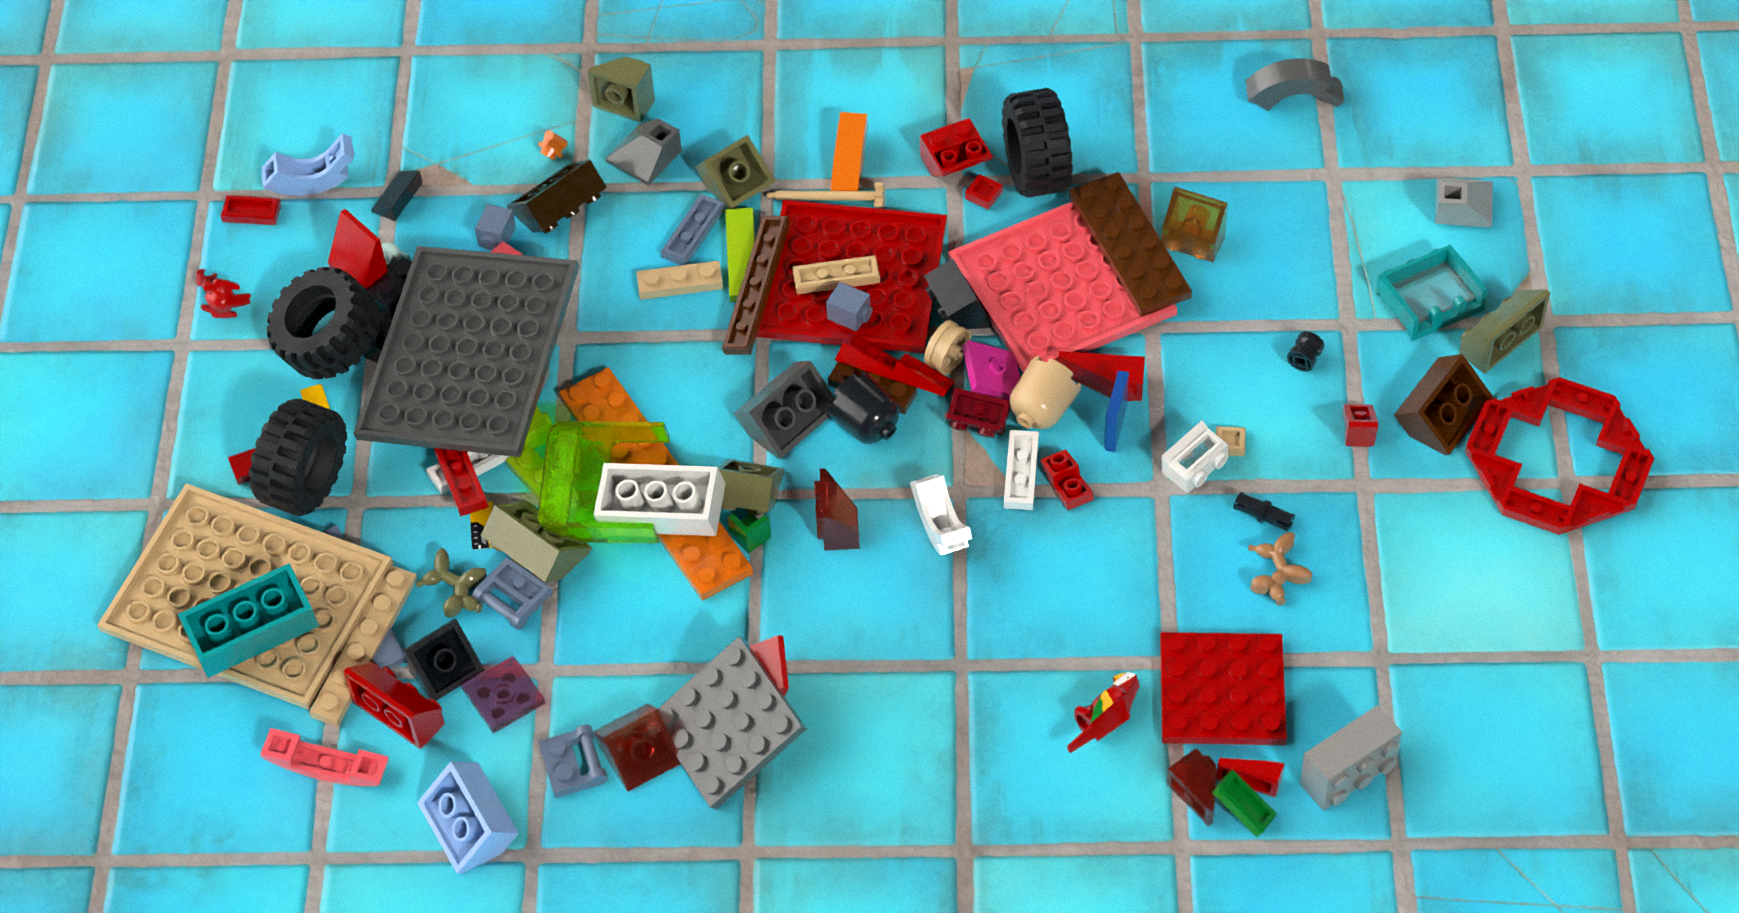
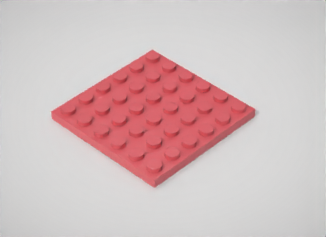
M1072 202L948 252L949 260L953 258L989 317L995 331L1007 349L1012 352L1023 373L1031 360L1036 356H1040L1041 361L1048 362L1050 358L1058 362L1059 351L1087 353L1177 315L1175 304L1143 316L1139 315Z

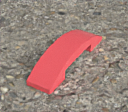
M270 728L260 753L261 758L295 773L323 781L352 786H379L389 761V756L360 749L357 754L303 742L298 734Z

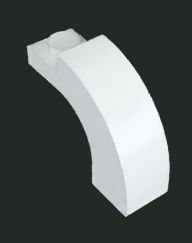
M935 474L910 482L922 523L938 554L944 555L969 547L967 540L972 539L970 528L959 521L953 509L944 476Z

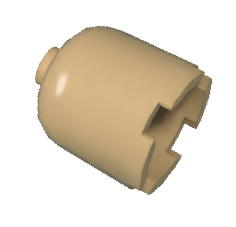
M1040 356L1034 357L1010 395V408L1017 417V422L1028 429L1032 427L1045 430L1054 426L1081 391V384H1075L1071 379L1074 373L1054 359L1050 358L1048 362L1041 361Z

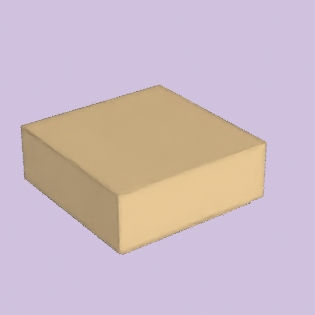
M1217 426L1216 435L1228 444V456H1245L1246 428Z

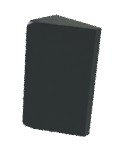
M418 170L398 172L371 209V212L396 221L422 185L421 172Z

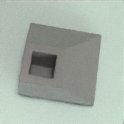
M1437 177L1435 224L1492 227L1493 181Z

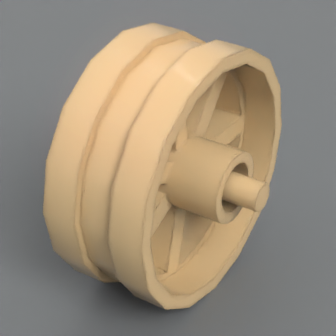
M951 320L945 321L930 338L924 355L925 364L933 369L936 368L943 375L952 373L964 359L962 345L967 340L971 341V332L964 327H959L958 324Z

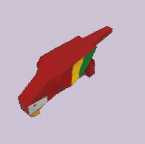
M1124 672L1113 677V685L1094 699L1091 705L1086 707L1079 705L1074 709L1075 720L1083 732L1067 746L1068 752H1074L1094 738L1098 742L1130 719L1131 706L1140 687L1136 674Z

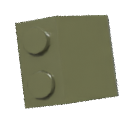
M626 56L590 67L588 70L593 107L640 123L642 122L655 101L651 64Z
M748 135L695 166L708 190L721 202H724L725 206L729 209L734 208L776 182Z
M727 459L718 466L726 483L721 509L736 510V507L748 509L747 513L752 515H765V512L768 513L774 508L785 468Z

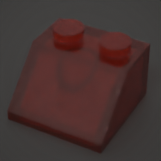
M648 703L594 731L607 761L628 792L681 764L676 757L678 752L659 710Z

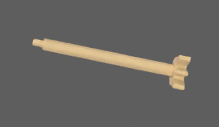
M875 182V191H775V193H767V198H775V200L875 201L874 207H885L886 189L883 182Z

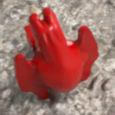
M205 269L197 270L195 283L205 290L206 294L204 297L208 305H201V310L211 313L212 317H237V312L231 311V309L251 303V294H234L232 291L239 290V284L219 279L216 273L205 276Z

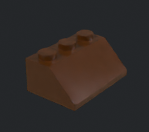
M1463 354L1438 357L1395 412L1394 416L1411 438L1446 456L1450 455L1478 418L1485 401L1491 400L1493 396Z

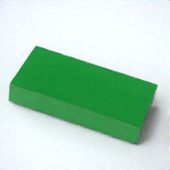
M1234 770L1227 773L1212 792L1256 837L1265 831L1277 815Z

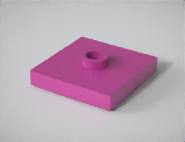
M967 340L962 345L971 391L1010 401V395L1020 379L1017 361L1012 352Z

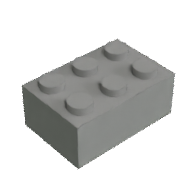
M1378 705L1304 753L1300 778L1301 787L1323 811L1332 805H1340L1346 800L1348 794L1356 789H1364L1375 776L1380 773L1386 774L1395 767L1402 731Z

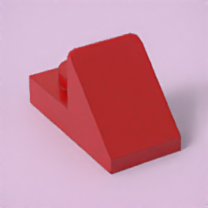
M1344 404L1343 417L1346 424L1345 445L1353 447L1374 446L1378 430V419L1373 405Z

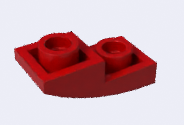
M1067 449L1040 459V464L1050 484L1067 511L1094 500L1093 491L1081 477L1079 465Z

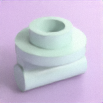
M391 242L381 244L387 270H390L402 257L410 260V256L400 251L395 244Z

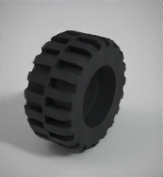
M1042 88L1010 94L1003 102L1002 127L1008 167L1011 171V177L1015 183L1016 190L1019 191L1020 195L1027 198L1065 191L1072 182L1073 157L1068 123L1066 122L1065 112L1061 106L1060 99L1057 97V93L1049 88Z
M320 267L317 268V271L311 269L303 272V276H296L291 280L292 283L288 287L284 286L280 291V297L274 300L272 304L273 310L269 312L267 323L270 324L267 326V337L275 354L300 375L318 380L323 379V377L325 379L336 377V373L344 374L349 371L350 366L353 364L357 365L361 361V356L364 353L367 354L371 349V341L376 339V327H379L380 318L378 315V304L374 301L373 295L354 277L340 268ZM335 310L333 317L325 328L312 336L318 322L325 315Z
M296 398L278 406V410L273 411L269 416L268 423L264 424L261 430L262 433L255 443V451L251 456L252 466L249 468V476L251 477L249 484L252 493L260 503L295 516H303L315 511V508L319 507L323 503V499L330 494L333 483H336L338 472L344 462L343 456L346 454L347 446L345 441L347 440V432L345 431V422L337 412Z

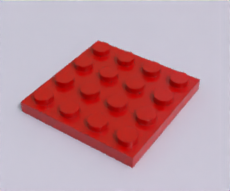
M1160 633L1162 744L1286 745L1282 634Z

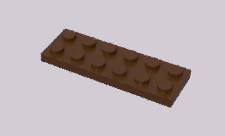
M1119 172L1069 189L1070 200L1140 316L1192 298L1191 288Z

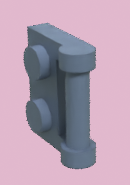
M507 557L476 587L472 597L477 599L479 604L485 603L508 619L512 627L520 630L525 626L528 618L552 595V589ZM496 588L521 605V607L517 611L491 594V591Z
M581 725L574 731L538 741L555 798L602 785L608 780L606 770L601 768L593 742L594 732L591 725ZM578 744L582 745L590 771L582 776L572 747Z

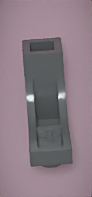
M1288 59L1275 62L1263 67L1245 80L1248 101L1267 111L1281 100L1297 94L1313 95L1336 107L1345 101L1341 80L1331 76L1329 64L1318 60Z

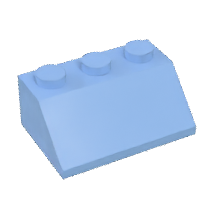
M451 761L417 802L457 874H463L501 855L519 834L482 768L476 762Z

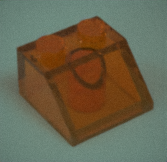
M1175 187L1162 227V243L1172 251H1178L1194 256L1197 259L1214 262L1225 239L1228 203Z

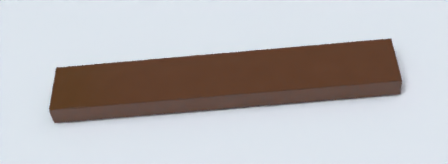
M762 216L722 346L725 355H751L791 224L788 216Z

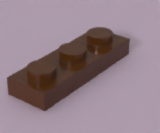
M837 362L828 377V385L838 388L852 374L860 377L862 371L865 370ZM866 371L895 400L899 406L900 413L906 414L917 395V388Z

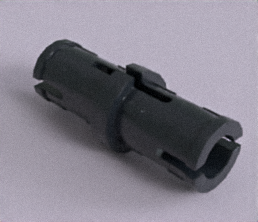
M1240 492L1235 500L1237 504H1234L1233 509L1257 518L1259 523L1263 524L1265 521L1286 532L1293 525L1291 520L1295 519V514L1272 506L1271 501L1265 500L1263 502L1244 494V492Z

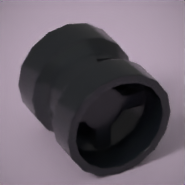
M1304 331L1295 340L1296 346L1290 349L1287 360L1295 369L1307 372L1313 369L1316 364V357L1322 353L1325 344L1315 333Z

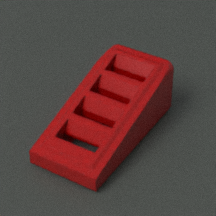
M1220 758L1216 779L1222 781L1227 773L1234 770L1254 791L1276 797L1283 779L1285 763Z

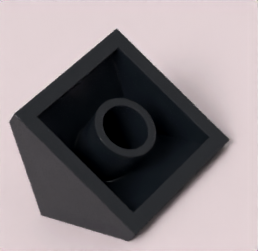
M455 618L403 650L410 674L429 698L435 701L485 671Z

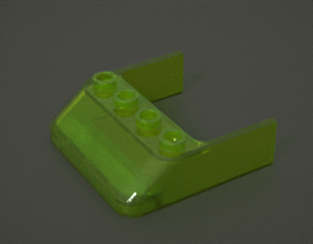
M560 421L553 424L547 435L537 515L543 529L586 543L659 544V536L653 523H600L594 517V510L604 463H610L612 447L620 442L670 443V436L665 423Z

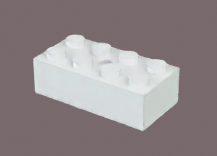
M604 463L594 517L603 532L716 536L726 483L718 467Z

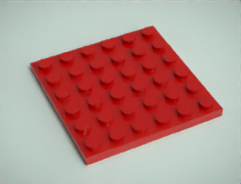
M783 200L780 216H788L791 224L757 337L842 346L843 342L854 333L882 350L925 354L933 301L925 290L929 284L924 275L940 266L947 215ZM876 255L880 283L853 287L870 294V307L873 309L867 323L863 322L858 331L827 319L826 301L835 289L804 294L796 293L793 266Z

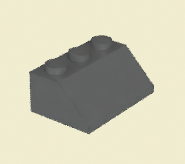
M799 361L791 364L736 410L734 415L749 437L777 459H781L830 417L826 413L827 403L833 405L836 398L811 361Z

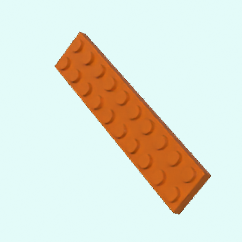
M609 367L559 392L560 400L605 463L679 465ZM720 521L716 536L655 534L702 601L753 574V567Z

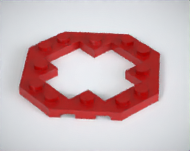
M1561 377L1549 380L1548 384L1537 388L1530 386L1512 392L1510 397L1500 400L1494 398L1485 401L1465 449V453L1503 516L1558 535L1635 510L1654 461L1650 450L1645 449L1640 441V434L1630 418H1626L1620 409L1621 404L1615 395ZM1548 406H1552L1603 423L1596 446L1623 455L1609 492L1607 493L1579 483L1571 505H1567L1514 487L1521 472L1522 464L1496 455L1511 418L1540 427Z

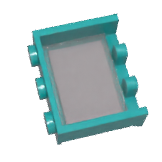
M1450 244L1441 249H1435L1417 259H1411L1401 266L1388 269L1378 275L1376 294L1381 296L1408 330L1411 341H1414L1484 311L1488 289Z

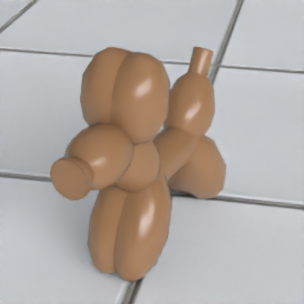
M1293 532L1281 535L1274 545L1262 543L1257 546L1249 545L1248 548L1249 551H1255L1263 558H1272L1277 570L1271 576L1260 575L1255 577L1251 581L1250 588L1257 595L1269 593L1271 598L1276 601L1277 606L1286 603L1284 598L1285 592L1282 587L1286 581L1294 584H1306L1312 580L1313 574L1308 568L1301 565H1288L1284 558V555L1294 546L1295 534Z

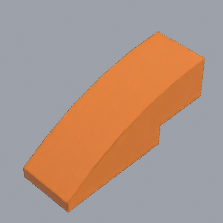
M840 112L830 191H859L868 131L867 114Z

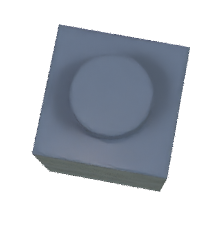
M487 204L475 227L478 246L487 250H493L502 241L506 244L509 243L516 229L513 210Z
M841 282L826 301L827 319L854 331H858L863 322L867 323L872 315L873 309L870 307V294Z

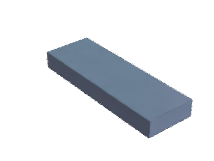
M700 194L661 250V258L679 265H687L724 212L725 203Z

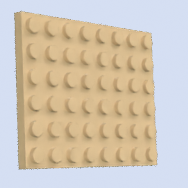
M186 483L97 626L103 633L203 670L178 614L290 563L313 609L319 627L216 675L309 710L369 600L390 565H393L392 557Z

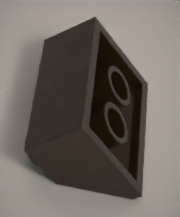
M590 159L572 162L506 207L513 210L514 216L533 233L544 232L546 234L559 226L557 221L563 217L568 219L576 215L580 211L578 207L585 202L591 204L601 197L600 192L606 189L607 186Z

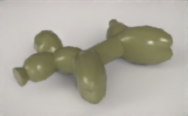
M440 548L434 558L435 569L428 571L422 580L415 582L417 588L423 585H436L440 581L453 586L454 595L450 596L443 605L444 615L448 618L458 615L462 608L467 611L480 613L483 609V604H478L477 599L468 594L469 589L477 587L487 577L486 569L476 567L458 576L449 571V555L444 548Z

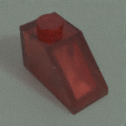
M1195 748L1168 768L1167 785L1209 826L1213 823L1215 795L1212 792L1216 788L1217 767L1208 755H1203Z

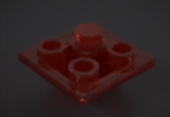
M826 468L819 469L820 480L814 481L817 538L824 540V551L860 549L857 507Z

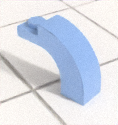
M342 133L327 151L309 159L292 158L275 152L261 168L263 188L279 194L302 196L321 193L336 187L349 177L347 164L352 162L355 154L352 137Z

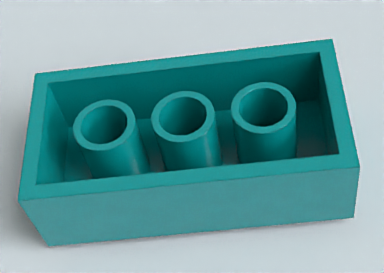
M290 563L178 614L207 678L319 627L313 609Z

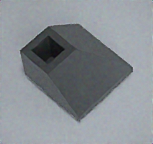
M659 118L641 123L605 158L606 162L649 185L682 152L680 130Z

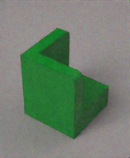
M734 514L728 517L730 536L748 554L771 538L770 520L766 515L758 519L755 515L749 514L741 521Z

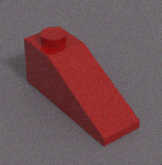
M1059 351L1058 362L1074 373L1071 377L1072 380L1111 398L1117 372H1129L1128 402L1142 401L1144 356Z

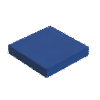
M1119 371L1116 375L1105 417V451H1116L1127 409L1129 372Z

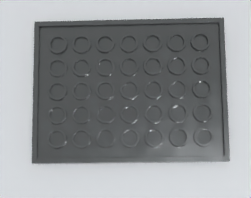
M417 246L353 433L356 440L521 457L578 274V261Z

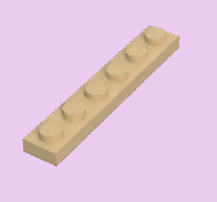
M390 565L309 711L311 718L339 727L352 702L343 671L350 666L373 662L377 649L388 629L392 628L417 581L415 573Z

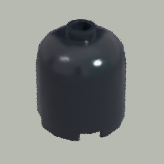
M862 371L860 377L852 374L843 381L834 391L838 397L833 402V405L831 403L826 405V413L863 444H874L882 439L888 440L897 430L896 424L900 413L898 404L866 371Z

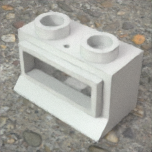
M1201 420L1162 455V473L1188 494L1194 487H1200L1213 470L1224 466L1228 460V444L1213 433L1204 421Z

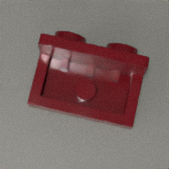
M955 388L948 413L945 412L944 419L950 423V428L959 431H966L968 427L978 430L977 434L984 437L994 438L995 434L1003 436L1010 412V401Z

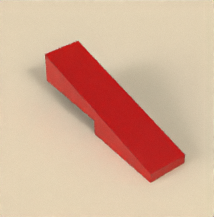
M854 333L843 342L835 358V361L941 396H945L955 383L954 380L908 353H905L898 360Z

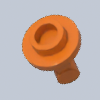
M548 130L544 134L543 142L539 141L538 146L542 148L540 150L541 154L554 160L556 156L562 158L563 154H561V151L567 147L568 142L558 134Z

